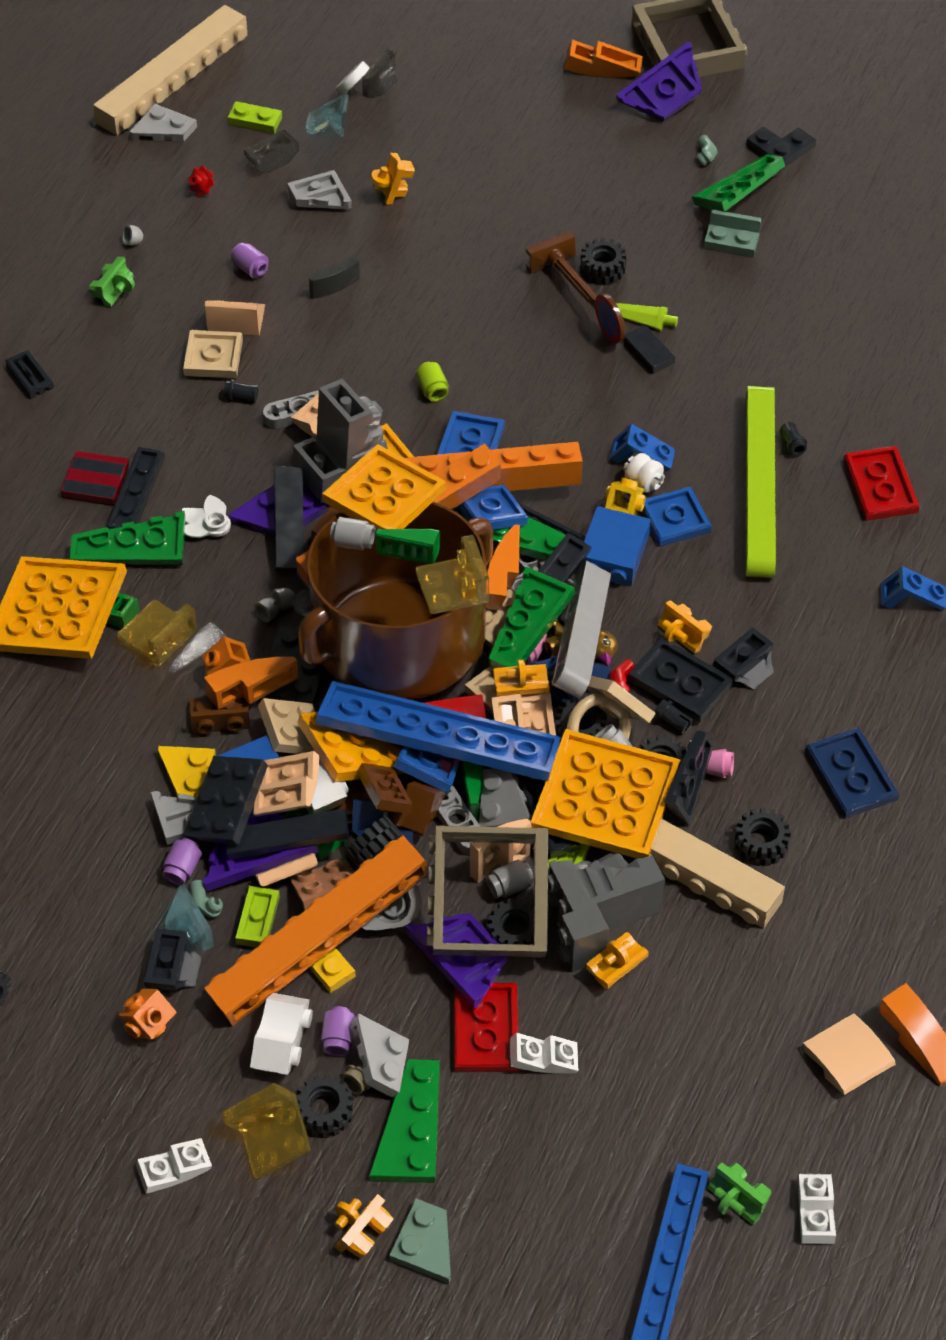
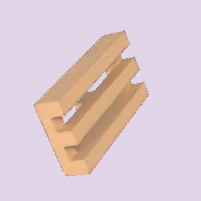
M312 853L255 874L258 884L263 887L317 866L318 862L315 854Z

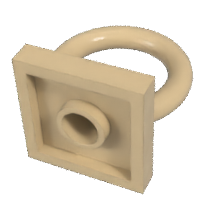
M591 676L587 690L592 694L586 696L575 705L570 713L567 729L579 732V723L583 714L589 708L598 705L604 712L619 720V729L629 740L631 732L630 718L650 723L655 712L616 682Z

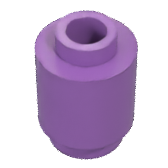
M239 243L232 250L231 258L234 264L249 276L257 278L266 273L269 263L268 257L251 244Z
M187 838L174 841L162 866V876L165 880L180 886L184 885L185 881L190 880L202 855L196 842Z
M336 1006L324 1013L321 1044L323 1045V1052L328 1055L345 1056L352 1047L354 1028H352L351 1021L355 1015L348 1008Z

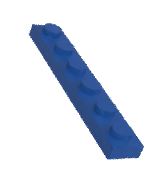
M678 1163L676 1165L631 1340L668 1339L709 1171Z

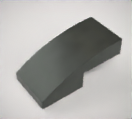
M350 256L335 269L326 264L309 278L310 297L313 299L325 297L339 292L360 279L359 260Z

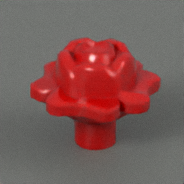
M203 165L200 168H193L191 176L188 177V182L191 183L189 189L194 191L199 197L203 194L208 195L211 187L215 184V181L212 179L213 172L208 171Z

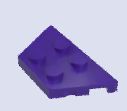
M689 41L616 94V100L661 121H665L699 96L702 92V87L697 75V66L693 58L691 43Z
M303 482V527L326 513V503H321ZM274 485L229 513L230 522L235 525L238 522L251 525L254 531L269 533L272 537H275Z
M279 813L254 816L248 819L246 826L282 820L284 817ZM215 843L209 858L211 866L208 877L204 876L203 882L206 890L210 891L309 854L318 853L316 845L229 860L227 844Z
M471 913L459 914L450 918L443 916V943L499 944ZM432 918V923L414 925L412 921L410 924L403 926V931L473 1008L478 1007L505 965L507 956L433 955V946H427V927H434V918Z

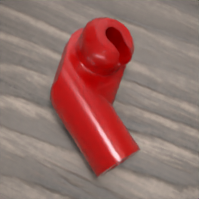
M626 659L610 672L608 680L616 682L629 692L630 687L625 682L627 681L626 677L629 676V673L635 667L634 663L630 659Z

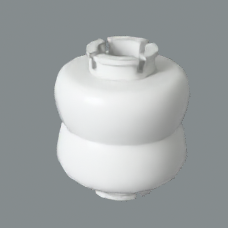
M644 453L637 454L635 457L631 456L628 459L630 463L626 462L624 465L625 478L637 481V487L644 488L643 492L645 493L651 492L653 489L657 490L660 487L658 483L662 484L664 481L663 465L658 461L652 460Z

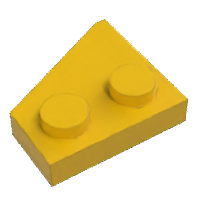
M159 746V757L164 763L177 798L179 794L191 795L197 798L212 758L216 756L215 749Z

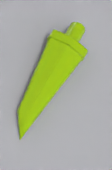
M616 303L624 320L646 325L657 331H662L663 325L677 326L678 317L667 315V307Z

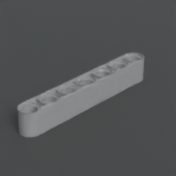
M586 560L581 564L574 578L573 587L575 588V595L568 605L552 681L553 686L578 699L581 698L590 683L611 573Z

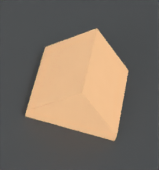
M217 300L205 301L208 331L242 332L243 335L259 336L265 304Z

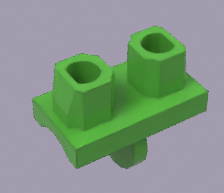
M118 256L113 264H105L102 268L101 274L103 277L100 281L93 280L89 285V290L93 297L101 298L106 307H112L122 292H131L135 287L134 275L126 267L124 257Z
M722 1162L716 1167L715 1175L707 1187L721 1201L717 1210L724 1215L732 1209L736 1214L741 1215L754 1225L762 1215L771 1195V1190L763 1183H757L754 1187L745 1181L747 1177L746 1170L738 1163L726 1166Z

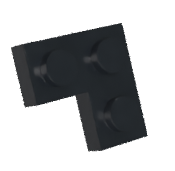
M763 126L747 137L746 146L762 157L767 154L783 157L785 167H787L816 146V139L799 127L781 139Z

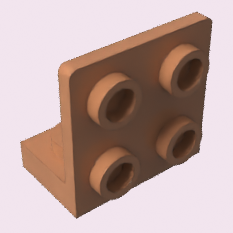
M332 860L325 866L315 869L310 868L289 878L302 902L303 911H305L316 898L326 895L334 889L335 884L339 880L348 878L354 873V870L347 860Z

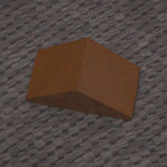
M417 779L407 785L406 793L413 805L410 814L405 818L402 826L398 828L413 831L414 834L424 837L447 793Z

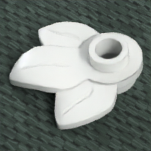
M212 495L206 498L204 508L182 509V511L185 510L186 515L185 535L189 537L201 538L207 535L220 537L228 533L231 528L230 519L226 516V505Z

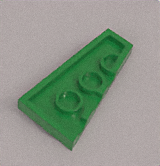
M769 154L761 157L693 195L694 205L725 212L785 167L783 157Z
M185 510L175 512L174 516L165 518L156 516L150 518V521L137 524L128 522L118 528L108 529V527L73 534L71 538L70 560L122 563L125 565H183Z
M462 512V513H461V516H462L464 519H466L467 521H469V520L466 518V516L464 515V513ZM528 517L527 525L520 526L519 554L547 560L566 535ZM512 527L493 529V547L497 548L505 534Z
M526 566L522 582L516 589L512 607L508 609L504 627L500 629L489 656L490 666L494 668L517 666V660H524L525 662L574 597L575 588Z
M407 1060L400 1092L396 1094L370 1173V1181L435 1183L440 1060Z

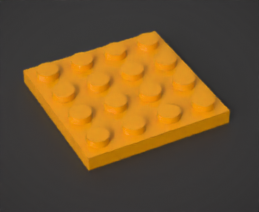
M21 556L0 604V651L92 659L126 576L127 569L125 564Z
M565 729L556 753L549 781L545 782L531 819V828H548V834L637 859L648 857L666 808L664 800L680 767V759Z

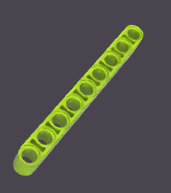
M747 386L746 577L774 578L776 566L774 387Z

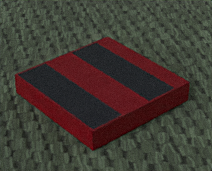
M76 451L63 483L61 496L63 498L115 505L129 467L128 458Z

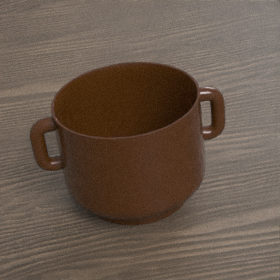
M432 502L404 528L435 529L440 531L439 553L434 565L377 554L376 531L371 549L365 548L362 551L335 546L334 540L330 539L332 523L337 522L339 517H351L340 512L331 518L319 530L308 552L307 571L311 612L302 620L298 632L300 655L303 661L309 665L323 664L325 669L340 683L408 700H419L431 696L458 682L475 665L485 641L486 566L493 554L492 524L485 518H473L467 521L450 508ZM387 541V545H392V542Z

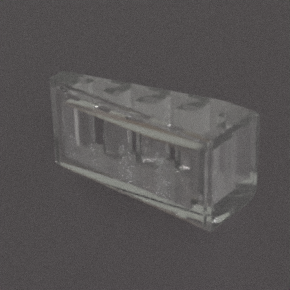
M212 622L207 623L169 666V670L172 673L181 670L206 653L223 636H227Z

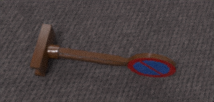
M571 231L526 248V253L530 258V263L526 264V268L531 274L550 266L558 269L582 297L594 307L598 323L607 339L613 344L621 343L625 339L623 317L613 298L607 293H601L597 296L566 261L576 257L575 236Z

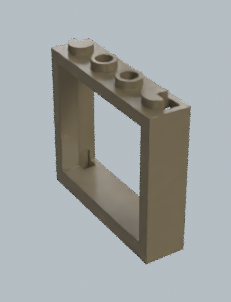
M656 0L633 5L632 26L653 67L668 57V54L652 23L709 12L728 48L693 55L698 77L744 68L745 55H748L746 44L742 43L739 38L737 28H734L731 23L729 13H726L723 9L722 0Z
M436 826V835H429V853L435 854V865H429L428 884H435L434 896H428V915H434V927H427V946H433V955L546 957L548 828ZM445 842L534 844L533 945L443 943Z

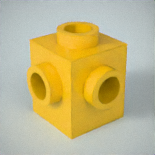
M622 478L621 482H612L605 492V508L637 515L638 511L642 512L645 505L646 496L643 495L644 488L637 487V481ZM625 493L631 495L629 503L623 500Z

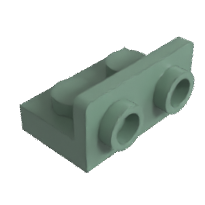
M712 210L704 249L754 257L760 236L761 218Z

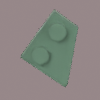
M416 1198L389 1255L390 1261L449 1284L451 1281L447 1210Z

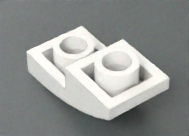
M516 1033L510 1038L511 1067L543 1073L575 1074L578 1072L577 1042L552 1035L545 1040Z
M202 1138L170 1145L169 1152L138 1159L136 1164L146 1194L190 1180L210 1170L212 1167Z
M798 1174L801 1243L835 1244L836 1231L833 1213L834 1194L832 1176L828 1174Z

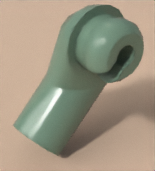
M702 135L697 140L702 152L698 153L696 158L702 165H706L709 161L712 162L718 152L709 137Z
M202 880L190 882L192 908L207 917L218 916L223 908L221 899L217 898L215 901L214 897H206L205 885Z

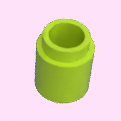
M436 362L421 364L415 372V377L424 396L432 402L443 400L449 393V385L440 365Z

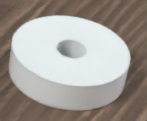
M364 61L360 62L340 82L336 90L343 96L369 70V66Z

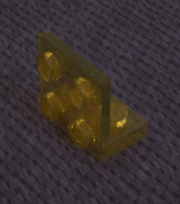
M473 535L461 537V550L457 551V559L416 567V574L431 614L489 602V576Z
M153 600L118 632V639L160 666L198 630L195 609L185 604L180 610L174 612L159 601Z
M275 1083L221 1112L224 1124L242 1132L254 1177L260 1179L311 1150L295 1093Z

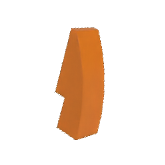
M572 40L565 54L563 69L595 77L639 76L641 72L642 56L598 41L596 46L592 47Z
M514 524L505 534L486 569V608L501 609L507 597V587L512 588L519 574L520 525Z
M271 657L242 662L220 669L204 677L206 695L218 710L242 697L251 704L299 678L298 664L295 657Z
M905 983L882 999L879 1012L899 1033L898 1041L937 1084L941 1086L946 1083V1034L920 998Z

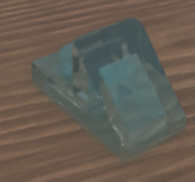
M345 93L309 112L305 130L312 136L319 131H325L331 126L340 137H343L349 96Z
M185 884L179 886L165 919V929L186 930L192 943L198 942L201 949L205 951L214 946L212 930Z

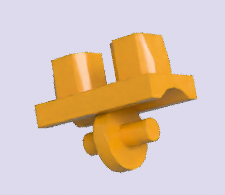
M390 153L386 167L382 166L381 169L372 171L370 180L375 184L374 188L385 195V204H393L395 197H405L408 191L406 181L401 179L412 178L415 170L411 161L400 160L398 153Z
M671 600L666 602L664 612L657 623L659 627L666 631L664 639L671 643L677 640L694 654L699 652L704 640L709 636L712 628L711 624L706 620L697 621L691 616L690 608L685 604L677 606Z
M517 660V666L493 668L497 697L516 694L529 696L549 693L550 686L546 664L525 666L524 660Z
M626 932L617 940H611L606 945V949L586 964V969L602 987L609 989L646 959L649 951L641 947Z
M377 1194L373 1200L369 1201L360 1214L357 1210L362 1203L357 1198H354L350 1204L342 1201L338 1202L335 1206V1211L339 1218L334 1223L335 1226L342 1230L347 1223L351 1225L334 1246L338 1251L342 1253L347 1249L359 1258H363L375 1243L362 1232L366 1224L378 1234H382L389 1226L393 1218L381 1206L385 1200Z

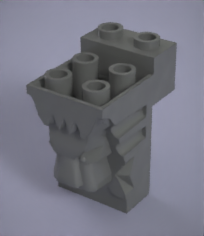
M343 378L319 388L317 435L293 445L292 467L303 469V482L321 503H323L322 493L372 448L379 444L388 449L386 441L383 440V429L380 426L383 409L376 401H371L366 396L359 397Z
M612 853L607 854L593 863L582 861L574 865L573 861L557 862L553 860L549 862L547 905L550 909H555L558 915L556 917L560 945H557L558 954L563 963H568L572 972L586 968V964L607 948L609 930L662 911L665 878L652 855L642 859L638 858L630 864L618 853L614 855Z

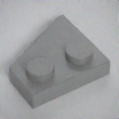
M154 104L131 129L130 139L138 140L139 136H152L153 141L171 140L184 142L197 128V121L186 115Z
M335 170L287 183L288 192L297 207L352 208V201Z
M496 768L483 769L479 825L481 827H498L522 819H528L531 822L533 816L529 814L525 802H527L524 792L519 788V780L516 773L504 772Z
M159 791L151 792L153 804L167 845L174 843L176 840L186 838L183 834L197 798L185 794H179L178 798L161 796Z
M357 1014L352 1018L351 1024L352 1028H358L361 1040L357 1049L359 1058L363 1062L362 1070L365 1083L390 1097H394L400 1092L409 1039L361 1014Z

